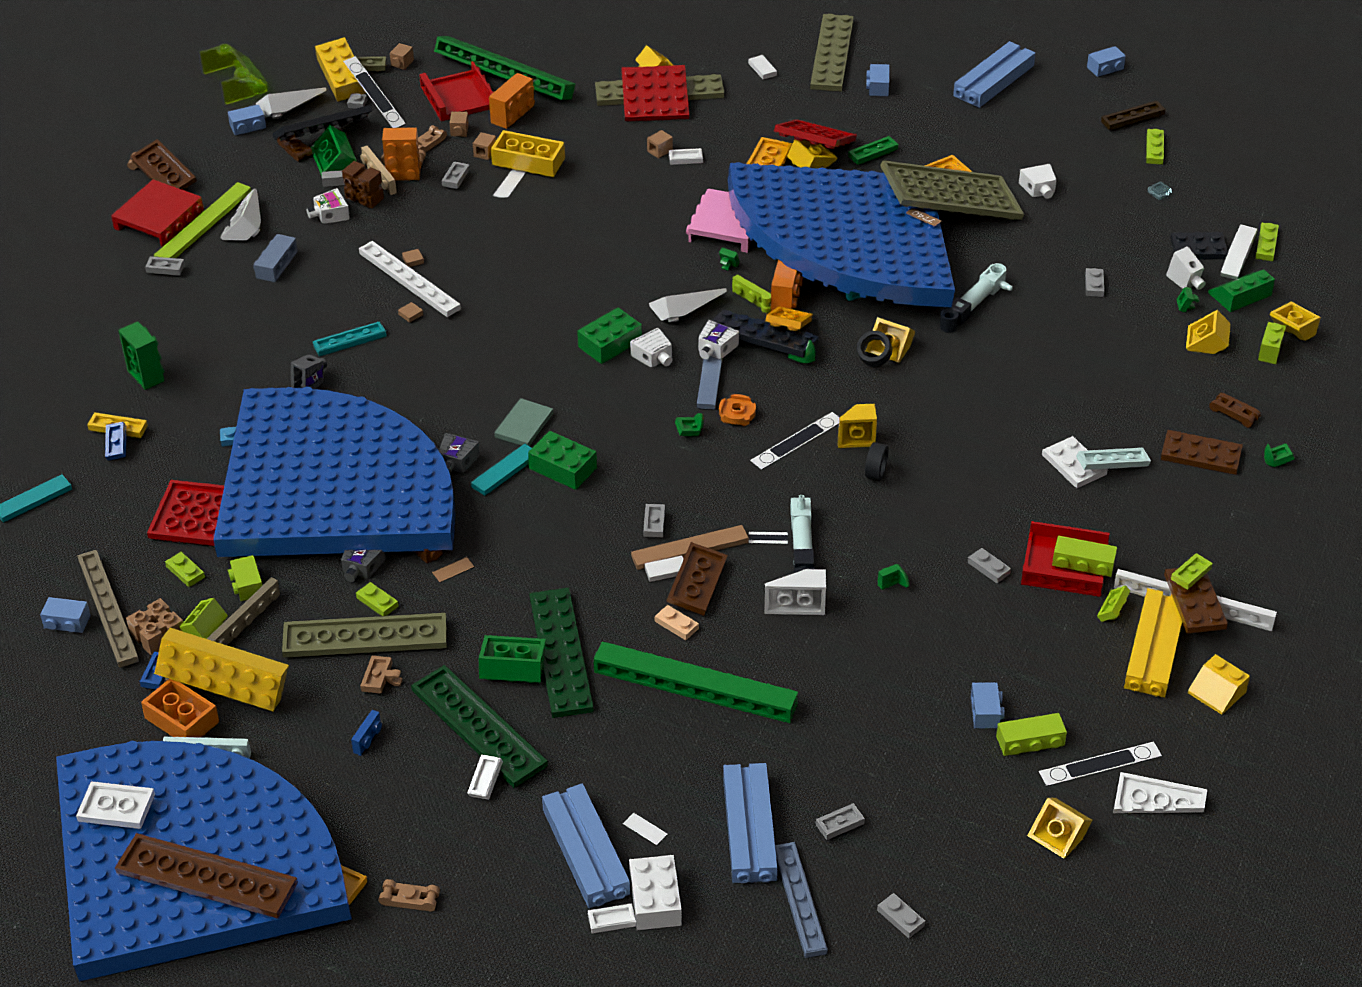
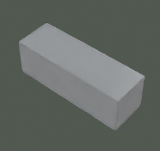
M342 171L322 172L323 187L345 185Z

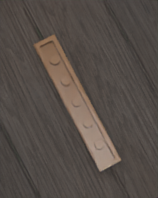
M739 525L632 551L631 557L637 570L644 568V563L683 556L684 559L690 542L716 551L749 543V538L743 526Z

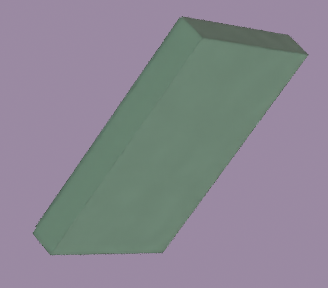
M520 398L495 431V437L521 446L523 444L530 446L552 416L553 408Z

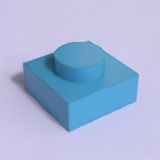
M236 427L220 429L221 446L233 445Z

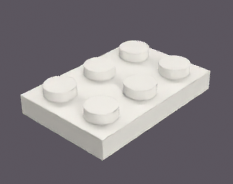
M1073 436L1042 451V456L1076 488L1107 475L1108 469H1083L1076 456L1079 451L1088 450Z
M91 782L76 815L78 822L141 829L155 796L154 789Z

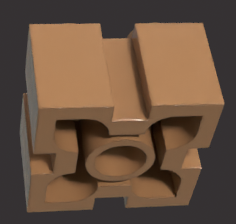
M161 598L147 605L148 610L144 612L139 610L126 617L130 635L138 643L142 642L143 648L151 656L154 651L159 652L161 639L169 628L182 631L180 626L183 620L174 611L171 613L169 606Z

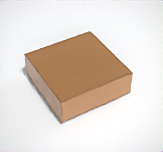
M419 249L402 253V258L408 267L424 263Z
M411 302L400 308L398 315L410 323L422 316L423 310Z

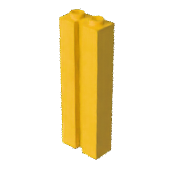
M1147 588L1124 689L1165 698L1182 625V620L1172 594L1171 597L1165 596L1163 591Z

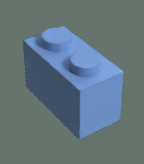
M1116 46L1089 54L1087 68L1097 77L1124 69L1126 56Z
M870 64V70H867L866 89H869L870 96H888L889 65Z
M259 104L228 112L229 123L234 135L266 128L264 113Z
M48 597L40 614L43 626L46 629L83 633L91 616L88 603L85 601Z
M972 683L971 704L974 728H997L1000 720H1004V707H1000V704H1002V691H998L997 683Z

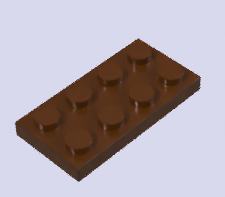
M158 139L130 156L132 162L151 181L156 180L182 190L197 181L196 177Z
M1167 430L1160 460L1236 475L1242 444Z
M690 542L668 595L667 602L705 615L728 555Z
M1178 568L1165 569L1164 576L1186 633L1227 629L1228 623L1207 573L1187 590L1171 580L1172 573Z

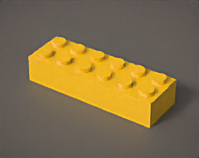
M169 628L161 639L154 674L274 711L281 700L289 665Z

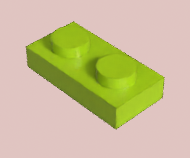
M182 552L165 561L166 567L188 587L205 578L204 572Z
M1196 553L1172 573L1171 580L1188 590L1212 569L1213 563Z
M371 582L356 592L358 600L381 616H387L399 607L396 599Z
M1126 585L1110 590L1097 615L1101 622L1109 619L1114 620L1119 616L1120 610L1126 603L1130 593Z

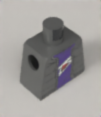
M306 355L291 362V387H311L316 389L323 383L324 369L327 367L326 360Z
M448 433L445 434L439 452L443 456L450 474L452 471L464 473L480 456L479 441Z
M345 550L341 560L343 572L345 573L344 578L349 582H354L357 576L368 579L385 562V552H382V550Z

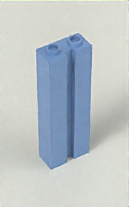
M1009 41L956 81L953 96L980 108L1034 66L1035 52L1026 48L1020 50L1019 45Z
M766 763L749 764V767L741 768V764L723 765L732 883L777 881V861Z
M583 783L567 788V792L559 794L557 791L542 796L545 816L588 908L601 906L606 902L622 899L630 895L628 876Z

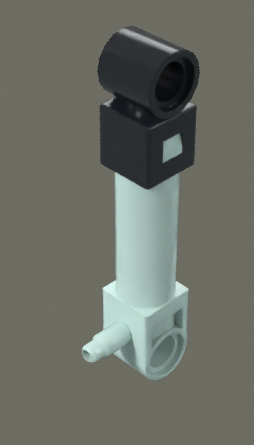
M998 263L990 265L980 275L979 282L961 298L956 297L952 302V307H947L941 311V331L945 333L955 332L957 325L961 326L971 316V311L989 294L994 295L1000 288L1008 291L1013 289L1011 285L1005 282L1006 267Z
M799 495V498H791L794 573L805 569H815L811 534L810 498H805L804 495Z

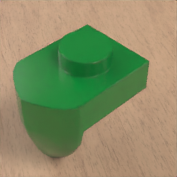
M809 340L804 358L788 354V358L803 363L815 361L816 351L813 342Z
M698 413L695 417H677L675 424L679 435L699 436L704 425V415Z
M1287 443L1272 449L1269 444L1265 447L1264 458L1269 466L1276 467L1294 460L1293 453Z
M899 564L878 571V586L881 590L897 583L903 587H909L907 574Z

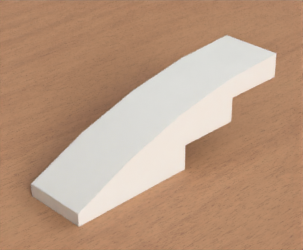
M1240 225L1225 259L1220 276L1234 280L1239 277L1241 269H1243L1244 263L1248 258L1257 228Z

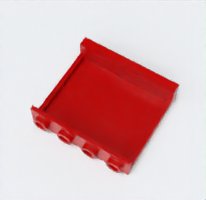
M473 61L471 62L472 70L430 80L426 73L419 74L421 89L441 121L449 120L451 112H468L469 115L490 109L489 96L494 92H492L490 84L486 82L485 76L481 74L480 68Z
M152 180L112 214L111 217L115 230L120 231L125 226L158 237L160 245L163 247L195 219L204 208L201 196Z
M1031 521L1021 584L1100 597L1103 575L1052 566L1058 536L1108 545L1110 533Z

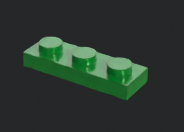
M888 136L849 151L848 157L859 165L898 150V143Z

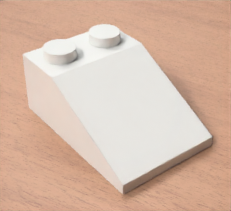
M805 569L765 583L764 614L825 615L826 570Z

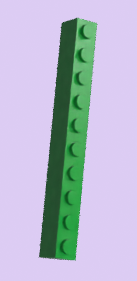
M437 36L434 49L436 53L471 65L473 61L481 70L508 80L516 73L533 78L534 90L561 100L572 99L575 83L450 36Z
M602 642L594 657V673L786 723L791 722L798 704V692L791 689L615 644Z

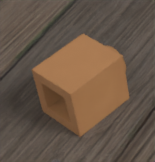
M399 43L390 52L391 66L405 70L414 61L413 47Z
M451 112V136L467 137L469 127L468 112Z
M662 130L647 138V151L657 158L669 153V150H673V137Z
M480 133L473 142L474 157L489 160L491 158V148L496 142V136Z

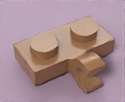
M371 656L360 686L362 692L382 693L386 681L394 686H401L403 680L399 678L401 671L396 669L390 670L393 663L391 657Z

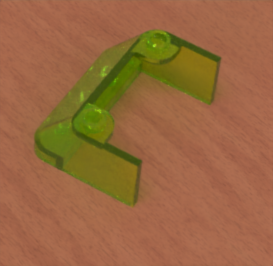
M221 44L220 46L200 51L204 74L231 66L237 69L234 72L235 78L221 82L225 104L267 92V81L252 61L228 44Z

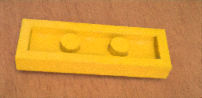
M94 412L87 426L88 430L106 433V425L124 422L126 424V436L141 438L148 424L147 420Z

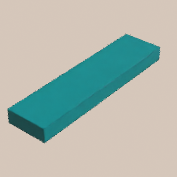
M379 321L313 341V346L318 356H323L380 339L387 335Z
M523 444L472 481L471 487L484 496L529 464L528 452L532 448Z
M61 474L1 503L0 520L4 523L72 490V486Z

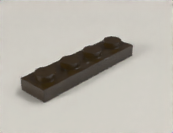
M1153 101L1102 116L1101 122L1108 130H1113L1164 115L1165 108L1158 101Z

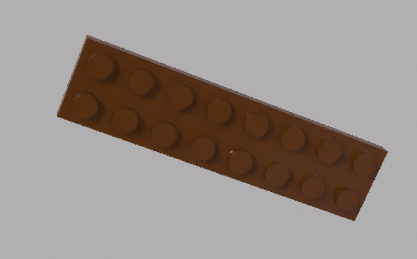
M138 833L135 834L115 866L116 873L277 919L298 884L297 877Z

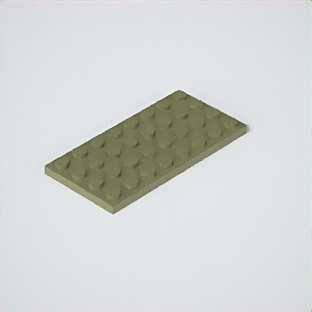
M882 161L881 168L900 205L905 207L930 208L937 211L946 210L949 212L978 214L980 216L987 215L995 218L1003 217L1011 220H1022L1024 216L1023 211L1002 176L891 161Z

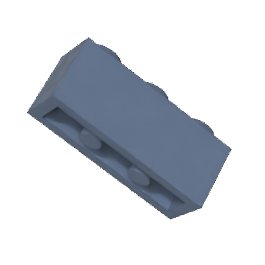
M276 234L267 248L263 250L259 259L254 263L253 268L256 278L276 282L298 252L296 238Z

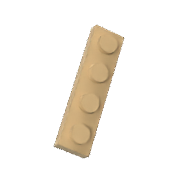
M368 146L361 147L362 154L360 157L362 163L366 164L368 168L371 167L381 171L383 189L387 190L390 195L396 194L395 179Z

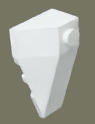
M326 87L267 94L256 105L259 104L266 118H281L283 114L324 93Z
M254 188L241 202L236 210V214L230 220L231 226H227L224 229L221 239L248 240L251 236L255 237L260 231L261 218L258 194Z
M723 288L666 296L650 302L649 305L661 321L676 322L679 321V317L692 312L727 292V290Z

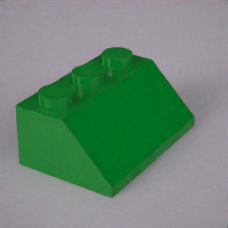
M331 125L311 146L313 157L321 176L322 172L342 171L353 161H357L345 133Z
M1260 270L1208 290V293L1229 312H1232L1271 296L1275 279L1265 270Z
M485 635L479 654V679L507 680L510 682L525 681L529 683L541 682L546 639Z

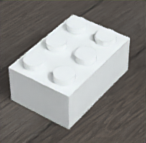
M674 855L629 859L636 929L682 926L681 903Z

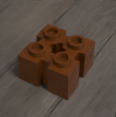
M353 161L342 170L343 182L346 185L344 187L346 199L354 202L359 200L361 205L371 209L384 199L383 187L379 186L382 183L381 171L371 167L366 169L364 164Z

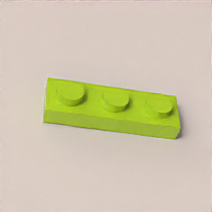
M1147 129L1146 163L1163 165L1164 130Z
M1261 223L1255 259L1273 261L1279 225Z

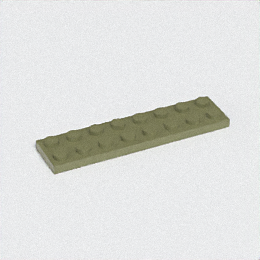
M823 14L810 89L842 92L854 16Z
M711 74L686 77L688 100L724 98L721 75ZM622 80L595 82L597 106L624 104Z
M446 613L284 622L282 654L283 657L447 648Z

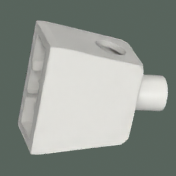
M1045 164L1020 169L1019 184L1032 197L1044 196L1048 199L1055 192L1056 178L1051 165Z
M1188 247L1174 252L1166 274L1168 278L1181 288H1191L1194 286L1197 290H1200L1206 283L1201 278L1204 267Z

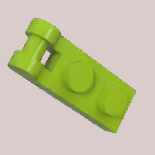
M739 275L733 277V292L761 307L762 312L768 313L771 311V294Z

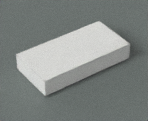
M763 55L749 59V65L762 79L777 76L776 69Z
M702 149L669 150L670 165L703 163Z
M683 556L644 563L649 582L676 577L683 562Z
M481 755L467 792L469 796L489 800L503 763L501 758Z
M632 904L588 910L591 933L636 926Z

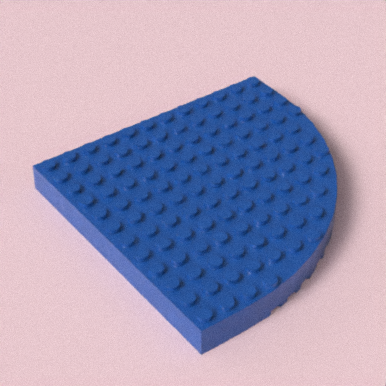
M730 163L728 188L731 207L735 212V217L739 220L741 228L746 230V235L751 240L757 242V247L764 248L766 254L772 259H779L789 268L803 273L802 276L809 280L815 281L817 279L822 281L824 286L832 285L838 287V291L850 294L851 291L860 293V297L866 298L868 295L877 297L876 300L878 301L890 299L893 300V303L952 307L955 287L941 225L938 223L936 226H933L906 214L911 208H915L939 219L937 210L900 205L884 173L759 165L756 163Z
M311 387L244 389L214 535L217 557L344 553L345 550H382V552L424 551V549L429 551L453 550L455 502L450 473L443 456L435 444L412 422L389 408L366 400L365 397L312 389Z
M129 741L123 744L104 746L56 757L73 967L79 981L352 919L336 846L326 824L314 806L296 787L262 764L234 752L203 745L202 743L193 744L171 741ZM100 782L153 788L155 796L142 828L78 822L76 815L90 783ZM138 833L297 877L298 884L277 919L116 873L115 866L135 834Z

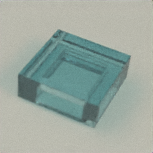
M1160 181L1148 187L1147 192L1160 200L1170 195L1172 189Z

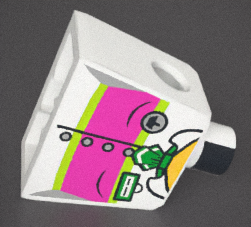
M337 188L314 197V207L307 208L308 217L318 216L323 224L349 220L348 205Z

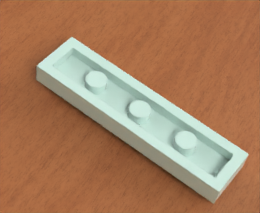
M1143 448L1079 451L1076 456L1084 470L1149 466L1151 462Z
M163 738V741L202 743L203 745L234 752L249 759L251 755L248 739Z

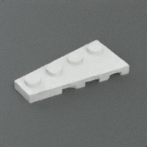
M1121 772L1113 813L1204 812L1207 789Z

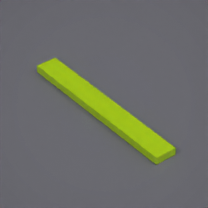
M237 182L157 251L154 257L177 258L251 192V187Z

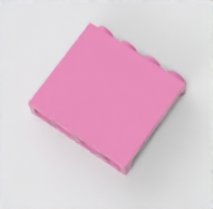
M707 189L705 195L701 197L700 205H697L696 214L692 215L691 224L687 226L688 242L692 241L694 235L741 243V252L748 253L753 240L746 235V230L741 228L739 220L736 219L735 212L731 207L729 192Z

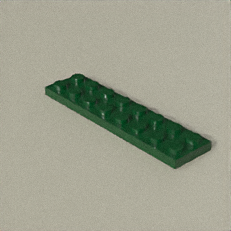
M569 588L529 593L537 638L546 639L543 671L552 718L592 713L593 703Z
M445 665L411 685L412 691L480 756L486 755L502 759L503 763L499 774L513 788H516L548 767L547 760Z

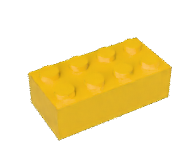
M345 37L315 46L317 60L337 102L348 99L351 94L366 93L343 62L354 57Z
M503 130L491 148L492 165L554 177L565 159V144L561 141Z

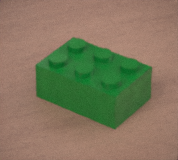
M618 307L577 331L578 347L597 362L603 364L630 348V341L642 336V324Z
M138 321L119 329L127 371L144 390L164 382V368L160 363L162 357L157 348L159 346L157 338L152 336L145 326L143 327Z
M549 431L528 452L529 469L575 490L597 469L596 451L552 431Z

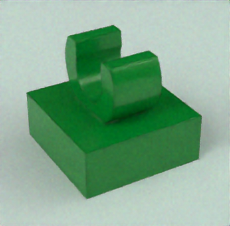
M721 248L719 255L721 258L720 264L723 265L722 269L728 271L731 266L737 267L740 263L737 252Z
M1184 287L1176 299L1179 311L1186 312L1188 308L1194 309L1193 301L1199 302L1198 296L1192 294L1191 288Z

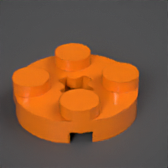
M741 394L731 395V398L727 400L725 398L722 399L719 404L721 421L742 426L749 425L756 415L755 402L753 404L751 398Z

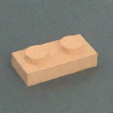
M669 605L655 616L656 623L684 640H687L699 629V623Z

